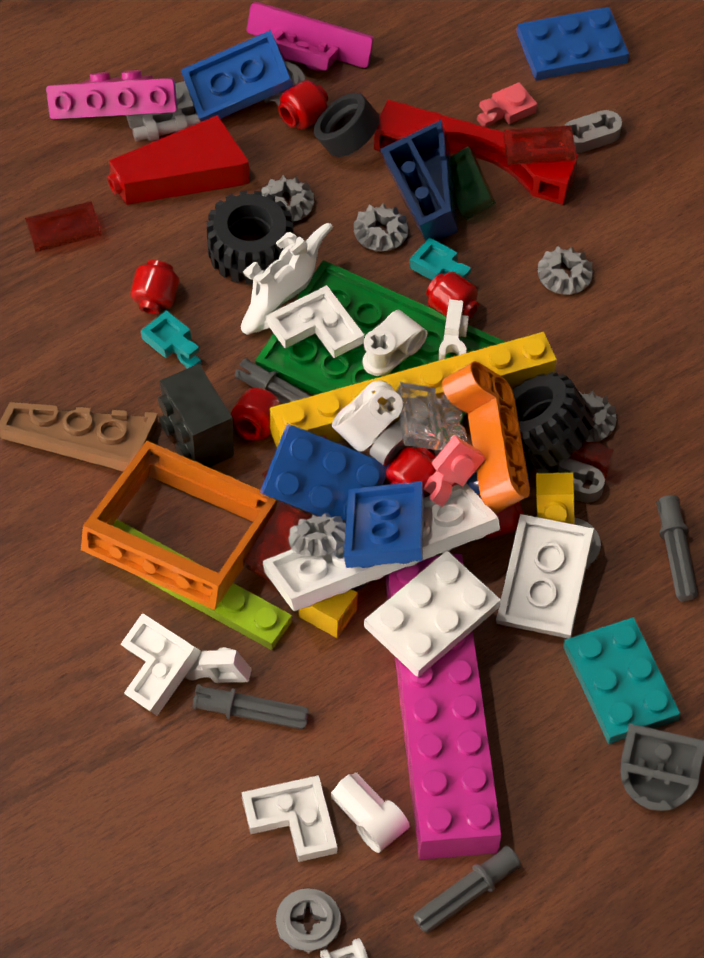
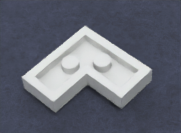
M327 285L267 315V325L284 348L316 334L333 358H336L364 343L363 332Z
M142 613L121 643L124 648L145 661V664L124 694L158 716L202 652Z
M319 775L242 792L250 834L290 826L298 862L337 853V844Z

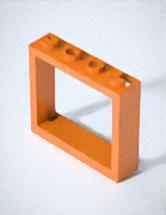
M146 441L84 523L81 550L215 610L273 524L278 500L260 493L259 489L236 480L229 475L220 473L167 448ZM148 476L253 522L219 573L112 526Z

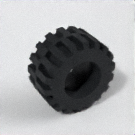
M240 191L238 196H234L233 193L226 196V201H218L215 204V210H211L208 215V256L211 258V264L214 269H219L220 275L224 278L231 276L233 282L239 283L240 280H244L246 284L253 285V280L245 276L243 271L253 262H257L261 270L265 271L274 261L279 260V256L284 248H279L276 242L287 232L293 233L290 211H286V205L282 201L275 202V196L270 194L266 197L262 196L261 191H254V194ZM245 234H256L263 237L255 241L238 239L239 236Z
M551 372L548 375L544 373L539 374L535 378L523 381L521 385L512 389L526 468L531 469L535 467L536 469H543L547 465L550 467L557 465L559 461H565L571 457L570 455L578 451L583 446L582 443L589 438V431L594 426V421L592 420L594 418L593 412L572 380L566 375H558L557 372Z

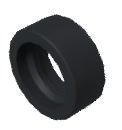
M350 93L335 100L319 116L314 126V135L332 156L342 157L350 155L359 150L374 135L379 125V114L362 94Z

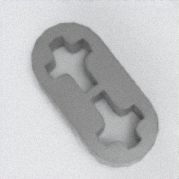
M603 110L571 120L563 126L562 146L569 152L582 153L613 143L620 137L621 117L613 111Z
M414 412L408 413L376 439L370 449V455L383 466H387L394 460L401 449L412 447L421 438L426 430L427 423Z
M566 459L565 461H559L557 465L551 467L547 465L543 469H537V473H549L551 469L558 470V473H573L574 500L591 503L598 500L602 495L605 478L603 473L593 466ZM586 480L592 481L589 489L582 487Z

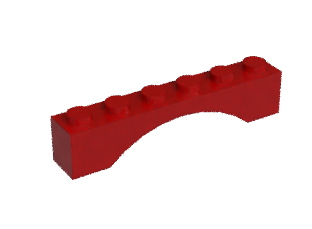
M387 99L379 117V125L374 133L373 150L381 152L380 149L442 120L449 141L450 153L476 157L492 163L511 174L525 187L531 196L564 205L575 177L579 154Z

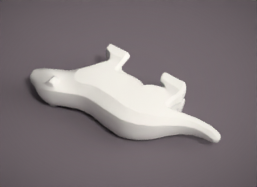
M331 223L322 225L306 241L293 233L287 232L276 242L279 248H284L279 256V260L274 261L265 271L261 270L257 262H253L243 271L245 276L253 280L251 304L241 324V331L249 335L268 329L267 315L278 310L282 304L307 287L316 267L319 247L323 239L333 228Z

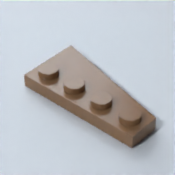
M10 402L0 420V438L124 471L144 443L150 441L158 423V413L145 412V417L127 416V411L112 410V414L91 413V408L76 407V410L58 411L55 405Z

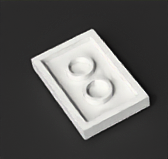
M520 514L501 596V604L496 618L497 624L568 639L571 638L594 528Z
M446 551L364 620V627L414 675L419 677L500 607L501 599Z

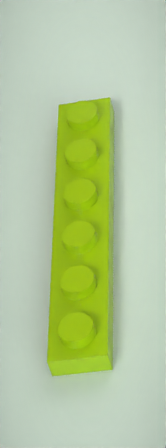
M118 519L112 525L192 561ZM142 578L270 650H273L292 622L291 614L234 583L217 608L213 610Z

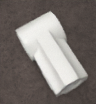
M357 772L344 777L331 792V798L357 825V831L361 838L376 853H380L410 827L407 818L399 807L390 800L384 802Z

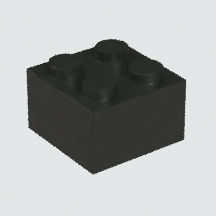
M196 364L160 380L161 396H158L157 400L163 415L159 416V420L167 436L173 435L175 438L177 453L207 467H212L234 457L233 418L201 365Z

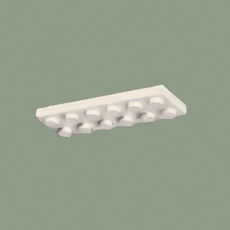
M467 483L463 487L459 484L453 486L450 498L443 507L431 501L429 496L424 498L423 560L500 530L497 515L483 503L482 499ZM343 545L333 553L318 557L303 556L291 549L263 560V566L266 575L291 609L296 611L301 608L310 607L314 603L334 595L345 593L349 589L369 581L378 580L389 573L413 566L420 561H412L407 564L374 565L369 568H346Z

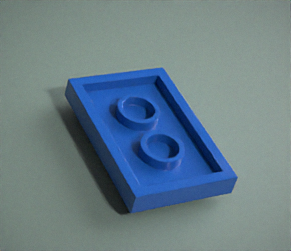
M610 7L517 24V35L535 81L628 63L629 52Z
M271 30L181 69L201 122L217 115L221 119L294 86Z
M287 424L260 493L318 516L328 513L330 517L341 516L342 520H346L348 489L382 486L386 476V469L390 464L383 466L375 458Z
M422 481L348 489L344 545L346 568H369L374 565L407 564L412 561L423 560L424 488Z

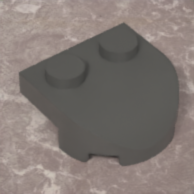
M629 724L620 763V776L625 790L638 804L652 810H670L683 804L693 795L699 783V774L704 755V740Z

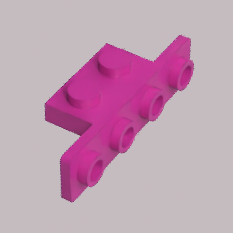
M255 1L251 4L247 32L258 36L271 30L284 61L306 64L307 68L315 71H327L336 60L362 68H367L369 65L374 43L373 36Z
M141 70L121 72L122 77L110 78V72L92 73L89 80L81 83L47 86L49 115L51 119L175 112L178 109L174 78L153 79V75L142 76Z

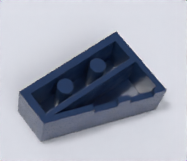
M439 120L380 149L388 171L425 242L429 237L438 242L458 232L449 141L442 120Z

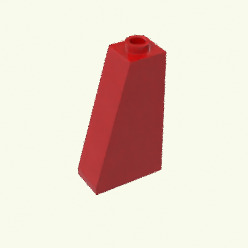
M217 115L109 160L110 175L107 176L112 192L115 195L119 193L125 204L129 205L246 185L249 183V161Z

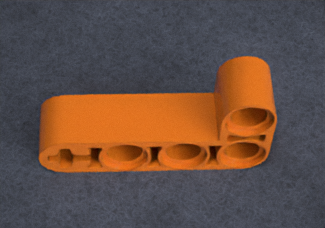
M471 362L445 377L442 381V387L447 399L454 406L468 414L472 446L481 451L486 458L476 470L481 499L494 513H498L527 498L530 494L515 398L512 388L502 376L479 362Z

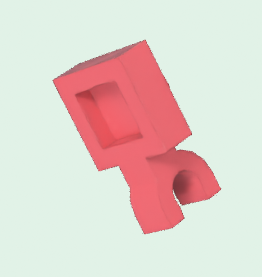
M518 82L493 93L492 98L481 101L479 107L484 113L479 114L477 120L483 127H488L502 118L508 124H511L536 113L538 104Z
M454 435L431 463L436 472L429 477L424 487V490L431 494L429 496L431 501L443 507L452 493V484L456 482L463 487L486 458L481 451Z

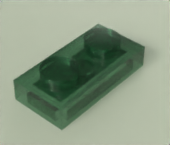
M469 146L450 157L455 201L461 215L466 220L496 203L475 153Z

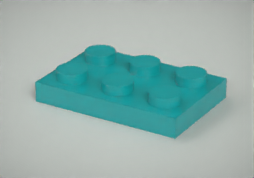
M634 617L564 640L563 648L608 744L625 739L629 724L654 729L679 720L680 711Z

